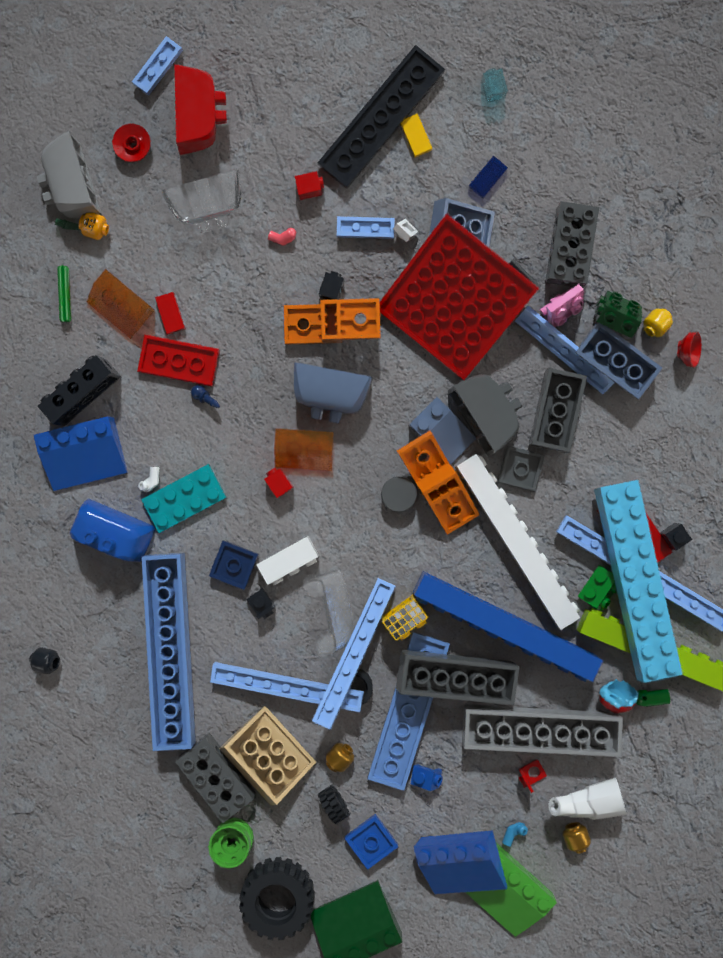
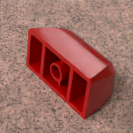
M174 64L176 144L179 154L183 155L201 151L213 145L216 137V124L227 123L226 110H216V105H226V92L215 91L213 78L206 71Z

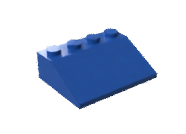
M107 416L33 435L38 455L53 491L128 473L113 417Z
M493 830L421 837L414 846L418 866L434 894L503 890L508 888Z

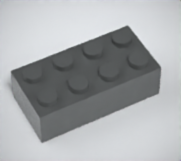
M553 368L545 370L528 445L563 453L571 452L587 376Z

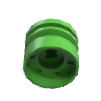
M229 818L224 823H220L210 838L208 846L213 861L225 868L237 867L243 863L253 846V830L247 822L239 818ZM235 837L236 841L231 842L230 839Z

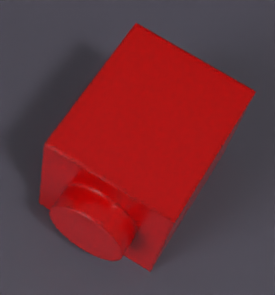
M317 171L295 176L300 200L322 196L321 189H324L323 178L318 177Z
M273 468L266 473L268 477L264 480L276 498L281 497L294 488L282 468L278 470Z

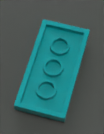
M207 464L141 500L158 533H161L224 500L227 496L210 464Z

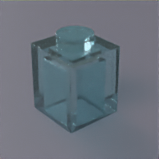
M492 68L483 73L481 82L486 102L505 99L508 89L503 70Z

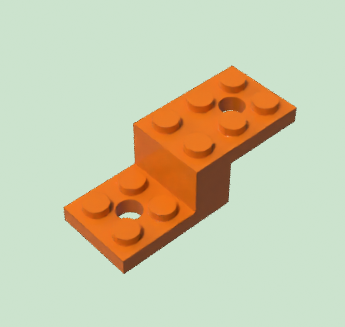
M380 298L321 300V304L284 305L285 345L342 343V340L381 338ZM358 314H363L366 317V321L363 324H357L355 317ZM303 319L309 322L308 328L304 330L298 327L299 321Z
M431 431L426 432L397 450L447 535L480 515L458 474L449 464ZM427 453V457L424 460H418L421 454ZM459 506L456 512H450L453 507Z

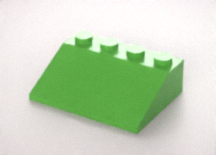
M496 843L508 888L465 893L516 937L542 919L557 901L553 892Z

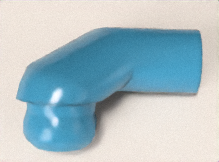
M521 822L508 826L502 843L511 847L514 837L517 835L525 836L528 828Z

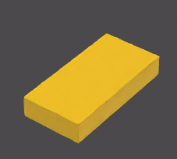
M418 113L405 118L401 123V127L414 157L416 158L432 151L433 148Z

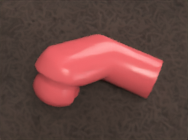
M288 228L281 234L270 231L268 240L283 246L287 245L296 238V230Z

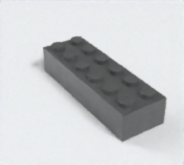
M401 650L396 689L400 694L514 705L520 667L512 661Z

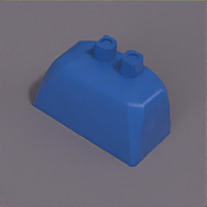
M87 499L81 505L69 533L72 539L115 558L131 562H142V556H145L156 528L149 523L94 500Z

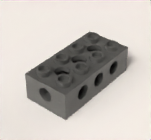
M563 201L559 203L556 209L545 283L575 287L579 284L582 288L587 285L599 207ZM571 224H576L578 229L573 228ZM568 242L573 243L575 248H571ZM565 261H569L572 264V268L568 267Z
M209 732L196 742L192 749H187L175 762L220 821L224 823L251 802L256 792L241 772L220 751V745ZM201 760L207 761L208 764H203ZM212 775H217L219 780L214 779ZM224 790L230 791L231 795L226 794Z

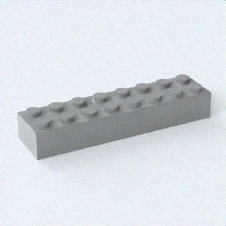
M464 705L462 743L464 749L621 757L623 717L618 713L601 711Z

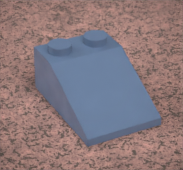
M448 198L434 201L429 236L445 214H448L485 245L490 246L494 211Z
M438 397L409 424L419 436L431 431L450 465L476 439Z

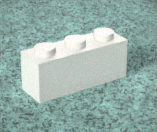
M309 536L261 561L257 564V567L267 585L270 583L276 585L283 581L282 577L288 573L292 576L300 571L299 567L305 564L309 567L316 563V558L319 557V554Z

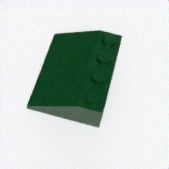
M378 880L312 910L310 918L324 958H369L403 942L400 926Z

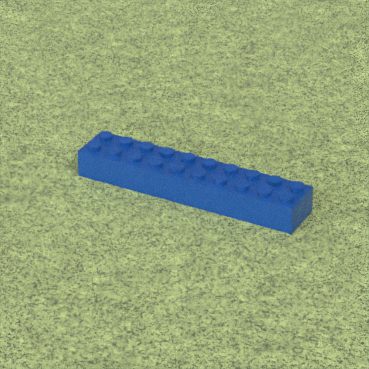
M422 571L413 590L416 600L420 603L427 605L429 602L433 604L432 606L435 610L441 613L447 611L452 615V618L460 622L464 619L470 627L476 630L482 628L487 632V635L495 639L499 636L504 643L515 648L518 645L522 652L530 656L536 654L540 658L539 660L549 665L553 662L559 670L565 673L571 671L576 678L584 682L587 679L592 682L594 681L603 662L594 653Z

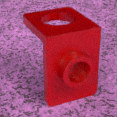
M538 759L519 768L522 775L519 777V780L524 788H529L531 793L534 792L531 785L547 776ZM531 767L539 768L538 776L531 777L529 775Z

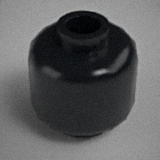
M40 647L30 655L29 662L33 671L51 674L58 669L60 657L55 650Z

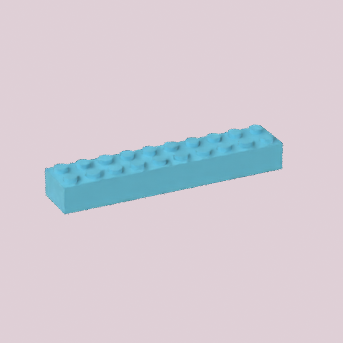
M635 480L594 489L636 679L646 683L683 675L639 481Z

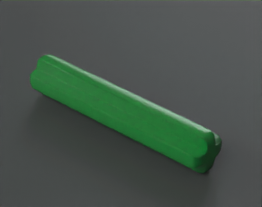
M58 266L59 320L67 323L71 321L69 268L67 266Z

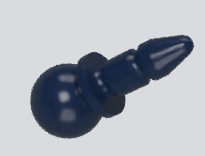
M196 385L191 389L193 399L199 400L201 403L206 402L214 408H220L219 403L210 397V393L203 386Z

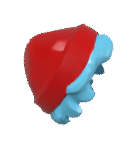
M615 679L600 689L599 700L612 713H624L633 708L638 700V693L628 682L624 680L620 682Z

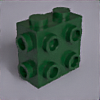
M607 290L604 296L601 295L596 303L598 307L595 311V314H597L596 322L632 338L642 323V306L634 300L629 301L623 298L618 292Z

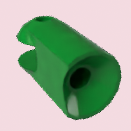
M668 689L637 691L638 700L636 704L639 706L651 707L666 705L671 702Z

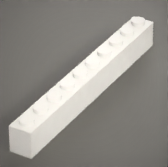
M474 454L455 467L556 627L560 630L564 629L580 618L578 612H580L579 608L574 602L571 603L569 601L567 589L559 585L557 582L559 579L558 575L547 566V563H549L548 559L536 549L538 547L536 540L528 536L526 533L528 530L527 526L522 520L519 522L516 515L518 512L512 504L509 505L505 500L508 497L502 488L499 489L495 484L497 479L492 472L488 473L485 466L487 463L484 458Z

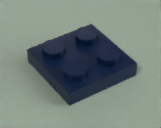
M222 540L209 576L245 590L259 554Z

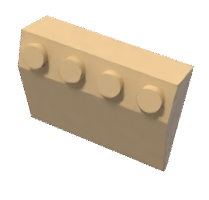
M266 706L258 711L219 748L271 806L277 805L316 763Z

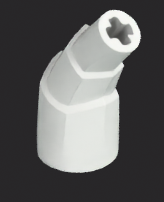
M616 778L586 786L585 789L566 796L553 797L549 801V811L553 816L597 820L627 815Z

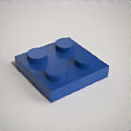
M376 813L345 836V840L367 870L398 848V843Z

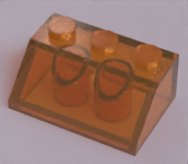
M106 269L93 283L87 299L89 305L130 339L155 311V309Z
M275 428L274 456L276 468L332 471L334 432Z

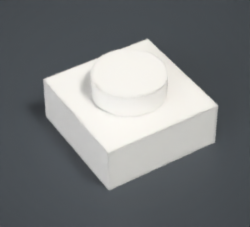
M406 219L397 223L393 228L397 232L398 237L405 242L413 239L419 233Z

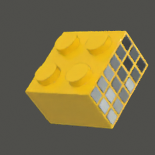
M412 594L384 614L382 622L397 641L399 638L401 640L407 638L411 634L409 631L413 628L419 629L426 624L428 616Z

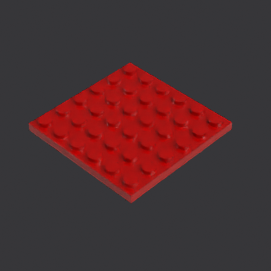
M445 214L381 299L380 313L465 380L538 291L539 287L450 215Z

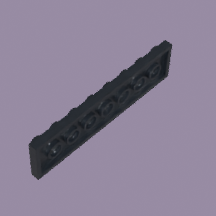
M415 45L317 162L318 166L348 189L405 118L408 117L444 74L445 69Z

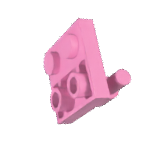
M578 284L574 288H569L561 295H556L549 300L546 306L539 310L543 316L547 314L548 322L554 327L563 325L567 318L577 315L583 309L584 289Z

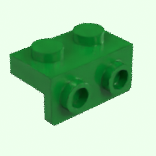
M598 565L578 597L599 611L605 610L611 602L610 598L612 595L617 593L613 573Z

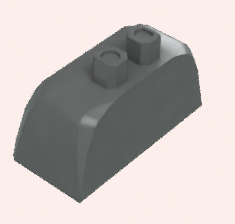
M481 374L452 386L448 393L485 453L491 455L501 449L518 433L520 424L516 411L522 407V404L518 398L510 402L505 395L513 391L508 382L498 385L490 376Z

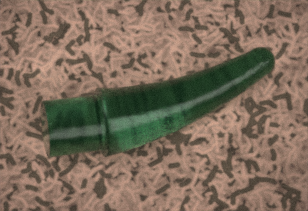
M56 218L54 225L62 227V229L80 230L79 224L65 219Z

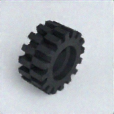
M330 785L318 793L325 813L328 814L329 819L334 824L341 822L350 815L344 799L334 785Z

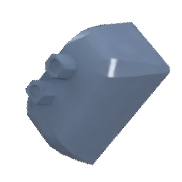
M294 362L295 397L300 404L311 408L312 419L322 420L323 410L330 411L329 422L339 423L342 414H356L362 409L370 389L372 377Z

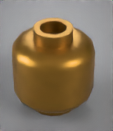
M336 743L326 754V764L333 772H344L354 761L353 749L348 744Z
M572 822L565 826L563 838L567 848L577 854L586 852L587 847L591 844L586 826L579 822Z

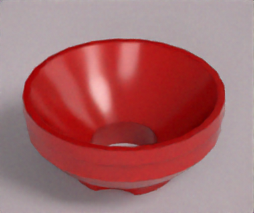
M690 332L679 341L677 356L686 366L696 367L701 356L702 341L699 332Z

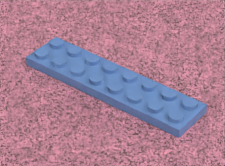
M412 632L407 650L447 655L450 643ZM395 687L369 770L368 780L405 790L433 697L400 694Z

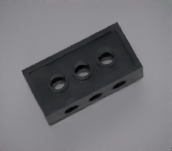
M98 355L90 356L85 360L83 367L71 372L68 380L60 382L55 387L56 390L53 393L45 395L40 400L41 403L37 407L52 424L65 426L121 378L120 374L107 359Z

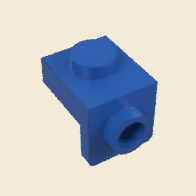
M416 764L413 766L410 784L428 791L438 789L443 780L441 776L442 769L433 770Z

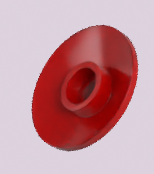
M130 123L117 129L113 136L112 145L119 158L127 162H137L148 154L151 147V139L148 132L142 126ZM132 143H136L134 148L130 147Z

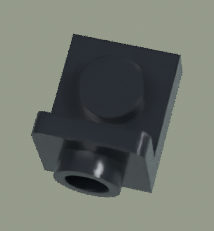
M263 588L246 599L257 614L256 617L258 619L261 617L266 619L274 613L272 609L275 608V604Z

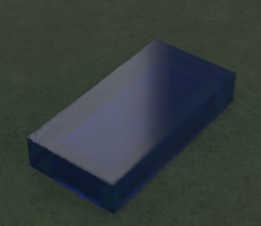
M493 155L469 184V188L481 198H484L507 171L508 167Z

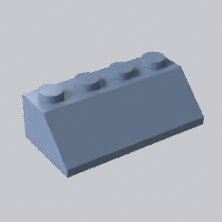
M596 323L576 351L577 355L636 399L642 396L662 369L661 366L621 336L600 323Z

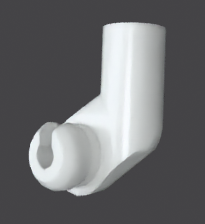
M150 467L149 478L141 481L138 485L141 491L149 492L159 484L160 467Z

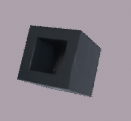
M331 271V273L325 272L318 293L319 298L326 300L339 299L344 285V278L341 277L340 273Z
M673 523L660 532L671 550L677 551L692 541V538L681 523Z

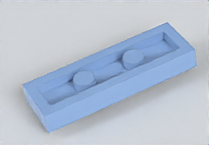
M166 36L133 79V85L149 96L182 53V47Z
M337 216V237L394 239L393 228L395 218Z

